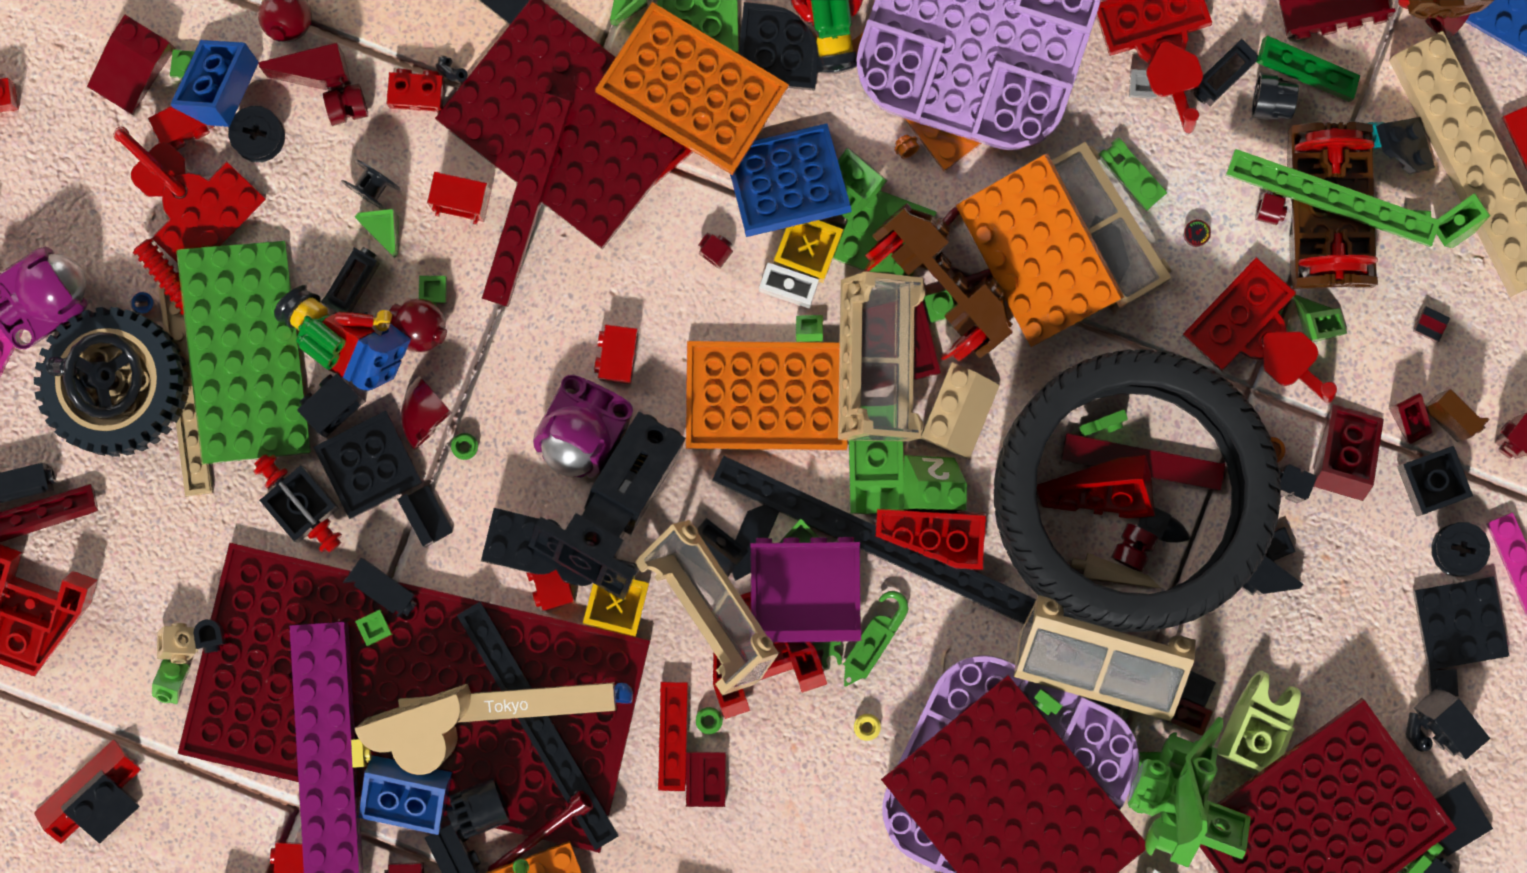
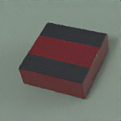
M1426 306L1413 332L1438 343L1450 317Z

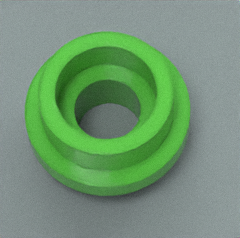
M458 434L451 443L452 453L458 459L469 460L476 455L478 442L471 434ZM463 442L470 444V448L466 452L460 449V445Z
M712 707L701 709L696 716V726L705 734L716 733L723 723L721 713ZM707 715H711L714 718L712 726H707L704 723V718Z

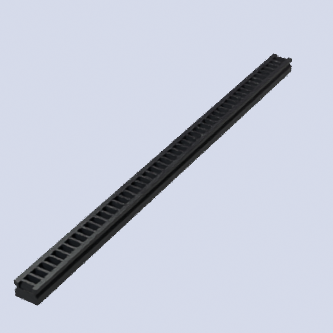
M723 456L713 477V482L798 521L802 519L807 525L837 539L838 537H854V542H860L861 550L1021 624H1025L1036 599L976 571L951 567L943 562L876 537V525L726 456ZM1040 628L1037 629V631L1097 659L1105 660L1108 652L1107 647ZM1117 650L1113 651L1109 662L1110 665L1147 682L1151 676L1158 677L1162 675L1164 670L1173 672L1175 668ZM1184 669L1180 671L1177 677L1176 693L1185 672ZM1190 671L1181 697L1205 707L1216 682Z

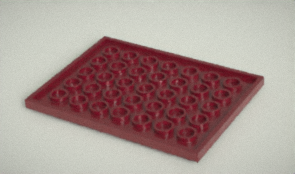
M530 0L435 117V120L510 179L518 183L545 93L572 101L573 103L541 203L600 249H603L684 146L596 93V87L616 57L544 1Z
M1009 675L881 778V781L957 873H1118L1146 850L1143 837Z
M1361 698L1216 803L1251 817L1247 850L1243 859L1202 844L1199 847L1218 873H1397L1455 831L1456 827L1367 702Z

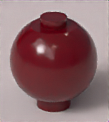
M262 0L258 10V20L264 33L271 39L285 43L293 42L300 39L308 31L312 21V11L307 0Z
M411 299L402 306L395 303L389 310L392 313L390 324L411 339L407 348L409 351H429L438 344H442L447 336L445 317L440 308L429 300Z

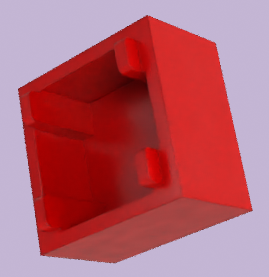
M434 172L427 204L437 217L444 213L473 220V225H478V221L485 222L491 190L485 182Z

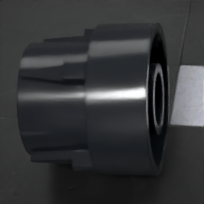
M1259 73L1252 103V118L1264 120L1292 119L1297 105L1299 85L1285 81L1283 78H1279L1278 75Z

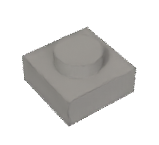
M1131 69L1130 98L1156 99L1157 95L1151 90L1146 76L1147 70Z

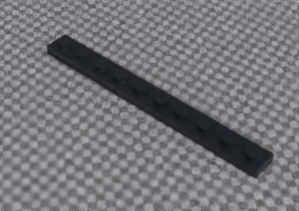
M481 601L457 615L501 691L533 689ZM550 717L518 718L567 803L579 791H583L591 799L593 809L585 815L580 814L579 816L575 815L594 849L597 850L619 836L618 832Z

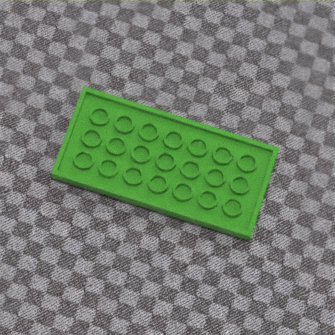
M285 241L177 250L202 465L259 459L265 454L269 457L271 455L281 457L311 453L307 421L297 411L301 406L299 402L304 397L298 344L296 342V328H289L284 322L277 321L274 316L277 303L285 294L291 291Z

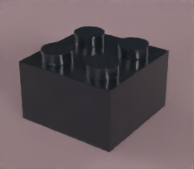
M338 373L334 376L330 374L325 377L319 384L321 388L315 394L310 392L299 402L301 406L297 409L316 432L325 438L365 403L363 398Z
M1454 445L1397 466L1416 517L1473 497Z
M1440 687L1435 688L1414 707L1420 715L1417 717L1419 723L1426 730L1430 729L1435 735L1432 738L1442 750L1446 749L1452 756L1457 754L1466 760L1491 739L1462 701Z

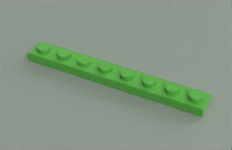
M1238 149L1234 150L1225 175L1428 247L1433 245L1441 222L1438 219Z

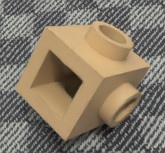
M173 623L171 626H163L157 632V659H169L174 664H183L190 660L199 650L196 649L193 632L195 627H187L185 623Z

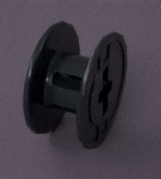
M249 106L238 111L228 129L231 146L244 159L251 162L263 163L273 159L280 153L285 143V131L282 123L271 110L262 106ZM259 129L262 134L267 136H257L256 139H254L251 134H247V132L249 131L256 133Z
M355 159V162L364 169L363 174L355 185L345 180H341V182L368 202L382 210H387L385 206L377 201L387 185L399 191L401 188L369 165Z
M1457 522L1443 527L1435 535L1431 544L1432 558L1436 566L1443 573L1451 576L1472 575L1479 572L1487 564L1490 556V542L1486 533L1480 527L1469 522ZM1451 545H1461L1462 548L1469 549L1470 553L1460 555V551L1451 549Z

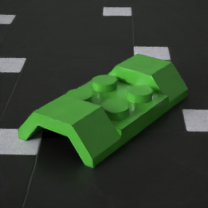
M896 405L861 406V408L867 409L868 417L873 421V429L896 431ZM849 440L850 514H877V509H904L903 441Z

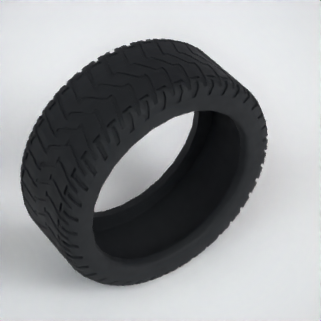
M1128 349L1104 353L1066 369L1049 381L1026 404L1013 422L997 460L994 477V508L996 523L1003 546L1007 550L1013 566L1037 595L1055 600L1058 604L1062 605L1064 614L1073 619L1119 632H1144L1175 627L1194 621L1214 611L1231 599L1249 581L1257 567L1260 566L1274 536L1275 527L1278 523L1279 505L1281 503V478L1277 456L1265 425L1261 422V418L1253 406L1248 403L1247 398L1237 388H1234L1232 383L1221 375L1216 374L1214 370L1200 363L1197 364L1195 360L1180 355L1176 356L1174 353L1143 349L1133 351ZM1117 394L1149 395L1173 403L1201 423L1214 438L1226 461L1231 483V508L1222 541L1203 567L1188 580L1166 591L1151 594L1127 593L1094 583L1073 569L1054 548L1042 524L1036 491L1038 466L1046 442L1065 416L1072 410L1094 399Z

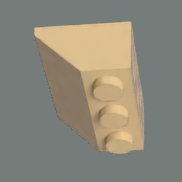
M952 362L920 440L970 460L1000 385L975 371Z

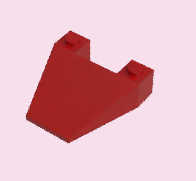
M0 544V664L35 677L91 605L98 579L72 571L62 580L59 592L16 577L22 552Z
M750 591L740 596L751 611ZM730 598L719 615L751 662L758 656L750 642L752 627L733 598ZM721 602L715 603L714 608L717 609ZM773 642L779 654L761 680L794 669L802 693L827 685L820 659L811 642ZM713 651V687L724 718L728 719L751 711L743 689L722 695L716 686V683L722 678V674H718L716 670L722 663ZM767 661L755 667L758 673H760Z

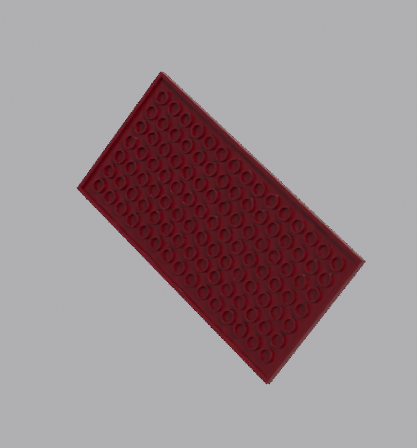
M229 542L210 619L222 625L226 644L220 645L221 651L206 654L204 649L202 651L177 754L299 782L293 691L287 698L274 699L269 696L265 688L267 678L276 672L286 673L293 681L290 626L349 623L355 728L368 717L399 707L398 699L433 696L468 684L471 693L501 691L457 617L458 614L480 601L398 582L417 595L414 600L417 605L410 615L406 616L404 614L402 618L396 616L398 612L393 614L356 588L354 586L355 582L343 583L350 574V570ZM481 601L532 688L613 682L614 685L626 683L631 687L633 691L632 703L616 702L617 710L549 716L609 817L650 640ZM378 610H382L393 635L367 646L355 621ZM518 718L458 722L455 724L457 731L456 747L452 754L437 768L452 772L444 817H448L446 808L451 807L450 795L492 778L496 780L511 820V822L498 826L495 829L530 836L568 807L567 801ZM355 731V739H359ZM371 750V757L373 755L395 760L391 751L376 752ZM367 766L357 767L359 797L362 795L364 774ZM575 816L543 839L559 844L570 841L572 847L601 853L602 847L597 850L594 849Z

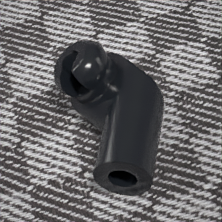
M440 56L438 58L436 69L444 77L453 82H463L467 79L468 73L465 69L451 67L453 62L451 58H447V56Z
M1410 712L1405 733L1406 738L1414 749L1420 752L1429 751L1433 745L1432 739L1430 737L1427 738L1421 730V724L1417 720V717L1420 715Z

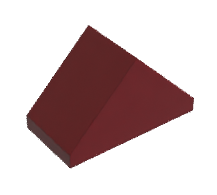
M1420 393L1388 408L1409 445L1433 433L1423 396Z

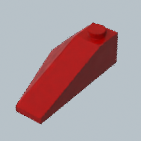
M1145 455L1117 458L1037 485L1042 506L1045 508L1077 511L1079 508L1094 510L1093 514L1102 515L1103 511L1119 513L1120 518L1127 519L1151 517L1155 514L1151 472Z
M877 509L876 537L908 548L954 568L983 570L986 513Z

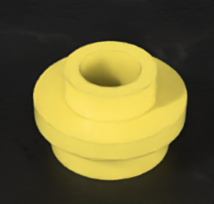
M872 714L860 715L854 722V732L861 740H873L880 733V721ZM865 722L872 724V730L868 733L862 730V725Z

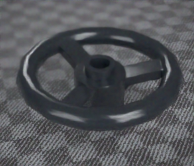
M97 332L84 336L71 348L64 362L63 381L67 395L77 409L91 417L110 418L122 414L135 402L141 389L143 371L139 356L128 341L114 333ZM97 343L112 344L122 350L121 354L109 362H88L80 357L81 353L89 346ZM129 363L132 371L131 385L126 396L116 405L112 406L109 387L114 383L115 372ZM75 368L80 370L78 379L83 386L88 389L97 390L99 407L86 402L78 392L74 379Z

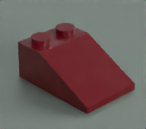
M125 14L110 36L87 87L133 115L169 60L173 49L175 50L176 48L169 41Z
M338 43L258 62L259 68L267 78L322 90L330 89V91L335 89L341 91L344 90L345 85L351 84L345 56Z
M1332 404L1315 463L1314 475H1316L1317 479L1314 487L1364 501L1374 486L1384 419Z

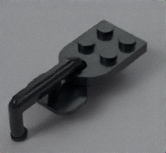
M493 508L481 562L535 575H545L556 570L561 579L566 583L578 586H588L592 583L529 547L539 518ZM628 562L638 573L639 568L636 563Z

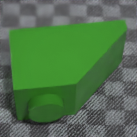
M1474 193L1438 218L1441 222L1436 234L1445 247L1454 248L1476 233L1491 215L1476 193Z

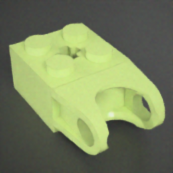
M1262 670L1255 673L1233 709L1217 747L1218 756L1255 774H1258L1284 755L1295 730L1293 724L1301 698L1300 690L1294 686H1289L1280 695L1279 699L1272 703L1268 696L1269 674Z

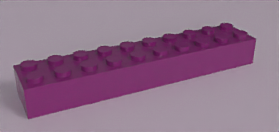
M349 623L290 626L304 873H363L360 818H358L360 809L357 767H353L351 740H355Z

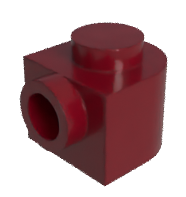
M1271 191L1268 194L1260 195L1255 220L1272 225H1277L1279 221L1283 222L1287 213V206H1284L1286 198Z
M707 232L698 244L701 247L699 255L716 268L721 269L733 253V250L730 248L732 243L722 235L716 237Z

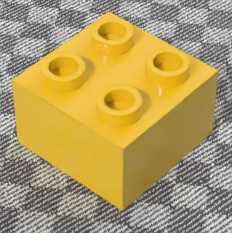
M819 220L787 227L774 258V265L819 279V282L824 284L842 237L843 229Z
M634 579L624 600L593 583L583 624L636 637L649 583Z

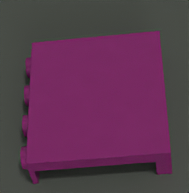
M816 537L810 538L811 543H800V538H783V543H772V538H756V543H750L751 613L772 642L861 641L860 542H854V537H838V542L827 543V538ZM752 628L751 635L753 636L755 631Z

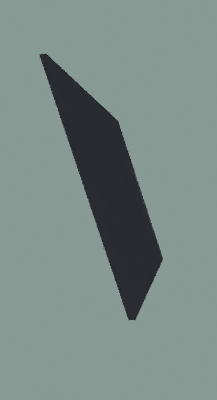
M765 505L747 511L735 541L746 548L748 553L732 572L735 581L751 573L750 543H756V538L769 537L779 514L778 511Z

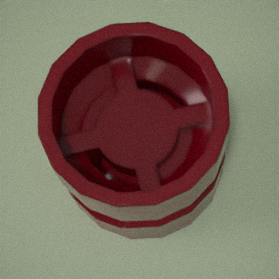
M359 83L344 87L343 92L335 89L323 93L324 104L332 126L347 123L350 117L353 120L369 117L365 98Z
M1127 523L1121 535L1123 542L1117 544L1111 558L1131 569L1143 572L1149 560L1147 553L1153 552L1159 538L1138 526ZM1135 543H1138L1137 549L1133 547Z

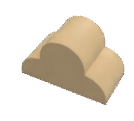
M465 684L368 717L355 728L356 734L362 744L373 751H391L396 763L403 770L416 775L428 774L437 769L452 754L456 747L457 731L455 724L465 716L469 709L471 701L469 686Z

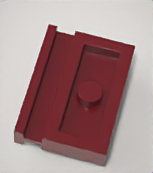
M686 752V807H725L726 752Z

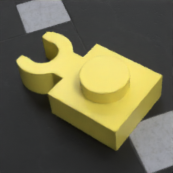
M359 739L351 740L353 767H366L367 763L371 761V749L362 744Z

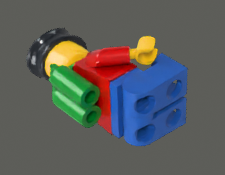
M791 0L793 8L803 20L811 22L819 33L817 37L819 56L816 57L818 64L816 71L822 74H840L856 68L857 53L853 51L849 27L852 25L851 17L858 13L863 0Z
M301 285L291 290L277 303L274 310L276 320L284 322L289 328L298 329L299 334L296 342L299 344V348L327 370L338 373L341 378L346 379L348 382L352 381L356 387L367 391L373 390L395 378L402 362L400 359L404 357L411 339L390 324L392 318L390 311L380 310L376 318L369 314L337 312L330 316L328 309L320 303V296L308 291L307 285ZM373 325H375L376 329L382 331L381 336L372 329Z

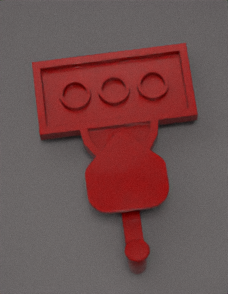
M1106 0L1100 2L1096 18L1109 56L1136 49L1140 58L1149 64L1146 76L1151 90L1160 97L1172 95L1184 132L1192 133L1199 118V112L1194 108H1189L1184 91L1198 87L1202 82L1203 72L1197 56L1185 49L1188 42L1187 33L1212 25L1205 0Z
M118 127L113 133L115 140L124 145L139 160L131 170V180L134 185L146 196L162 197L164 211L170 219L151 238L177 263L176 251L179 249L221 246L266 200L227 161L207 180L199 174L185 173L184 157L170 144L158 143L149 151H146L129 134L127 128Z
M1257 257L1182 335L1221 372L1242 353L1248 358L1264 359L1265 372L1280 385L1289 386L1299 379L1325 403H1331L1335 398L1337 392L1335 383L1325 382L1323 384L1308 370L1318 357L1317 346L1302 332H1286L1285 322L1279 314L1296 295V292Z

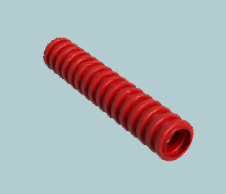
M152 238L146 239L134 249L133 254L139 256V262L143 261V267L150 270L148 272L150 276H155L154 281L160 283L159 287L166 290L164 292L165 295L171 297L169 300L171 302L174 301L176 309L180 308V314L184 315L179 273L173 271L174 266L168 264L169 260L167 258H163V252L159 253V247L152 244L154 242Z

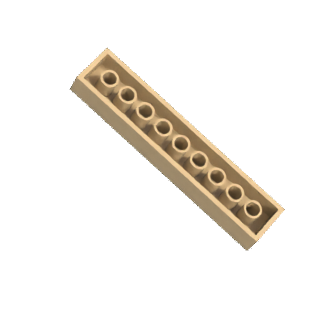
M1442 31L1395 54L1389 62L1417 117L1421 118L1424 130L1460 201L1462 202L1476 193L1491 215L1476 232L1509 297H1512L1527 290V194Z

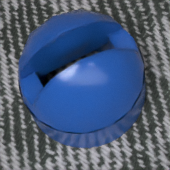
M139 292L131 299V308L138 314H146L153 307V298L146 292ZM148 302V306L136 307L135 303Z
M618 683L615 685L616 702L632 703L633 691L628 684Z

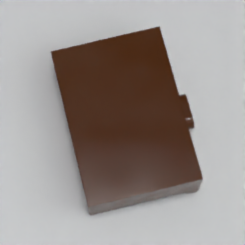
M1452 389L1435 395L1425 405L1427 413L1456 442L1471 438L1476 433L1482 432L1486 428L1484 425L1490 420L1489 418H1480Z

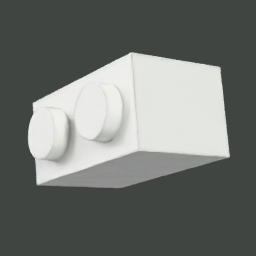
M767 263L759 286V292L810 309L819 279Z

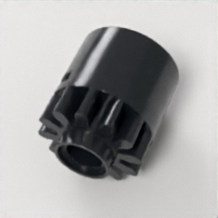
M494 778L449 796L451 807L446 808L449 820L454 831L461 829L465 839L511 822L506 803Z

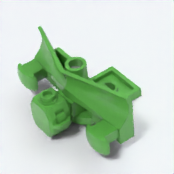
M1218 717L1201 739L1195 742L1178 737L1177 732L1170 734L1162 747L1160 761L1146 759L1140 765L1130 788L1128 806L1137 813H1145L1150 816L1158 813L1161 815V818L1156 819L1150 826L1145 839V848L1150 856L1156 848L1171 854L1170 861L1189 867L1200 844L1243 859L1247 850L1251 817L1208 801L1210 785L1218 771L1216 766L1218 749L1213 746L1223 729V718ZM1170 762L1183 766L1178 779L1173 777L1172 769L1168 767Z

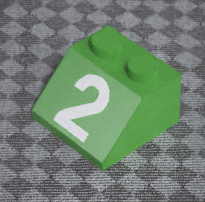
M905 455L903 510H967V482L955 458Z

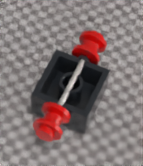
M267 454L263 455L254 463L256 468L253 472L255 475L262 474L267 479L265 483L267 489L274 485L275 487L259 501L294 542L299 543L307 536L309 539L317 538L321 543L319 547L321 553L326 550L331 553L342 543L339 540L342 534L331 531L329 528L331 521L328 519L340 509L305 467L300 465L284 479L283 477L288 473V470L286 468L279 469L275 465L277 457L275 455L270 457Z

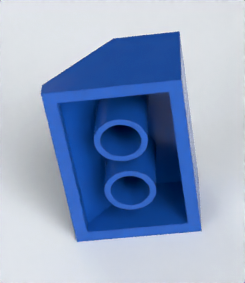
M200 40L170 105L174 109L206 125L230 127L259 61L246 43Z
M372 755L364 774L358 818L438 835L449 795L452 772L435 769L428 774H411L403 770L395 760Z

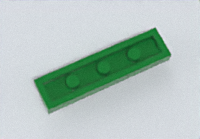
M1270 36L1262 39L1256 61L1258 64L1348 102L1354 100L1361 76Z

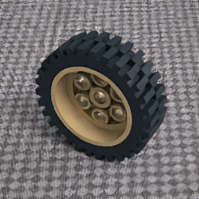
M99 307L96 308V312L86 310L81 312L83 317L73 316L68 319L70 322L69 326L60 324L56 328L60 334L57 337L50 335L46 340L52 344L49 350L42 348L39 355L45 357L44 362H36L35 370L41 372L40 377H34V385L40 387V391L34 392L35 398L43 403L38 408L41 414L48 416L45 420L48 426L55 428L54 432L59 437L66 439L67 443L103 456L120 457V454L133 455L135 454L134 450L144 451L149 449L148 443L157 444L161 441L159 435L161 433L167 435L172 430L168 426L171 421L178 422L180 416L175 413L178 408L184 409L186 402L182 401L181 397L182 394L188 395L189 388L183 385V380H189L188 372L182 369L186 362L184 357L178 354L181 350L178 344L171 341L173 339L172 336L162 330L161 326L146 317L117 307H111L110 310ZM97 332L114 333L128 341L138 354L143 371L142 375L146 377V383L140 389L132 410L129 412L124 411L122 414L110 418L91 417L77 409L67 395L63 376H52L46 371V362L49 358H67L71 348L84 336ZM97 343L89 346L81 353L80 357L88 362H95L98 356L104 354L105 362H109L121 354L122 350L112 344ZM130 364L123 366L115 372V377L119 378L120 383L114 390H111L109 387L112 406L116 405L126 396L131 385L132 371ZM91 389L88 392L98 406L97 390Z

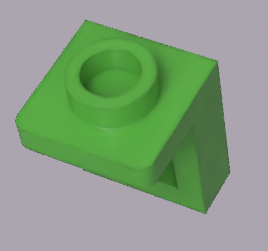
M163 659L152 682V696L162 703L178 704L180 691L190 671V665L184 663L174 664L169 659Z

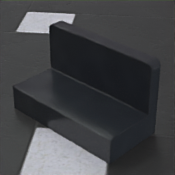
M425 486L410 495L405 494L397 499L423 547L426 548L453 533L452 527L429 486Z
M706 518L697 528L698 533L727 577H729L748 553V550ZM685 544L682 552L721 582L698 546Z

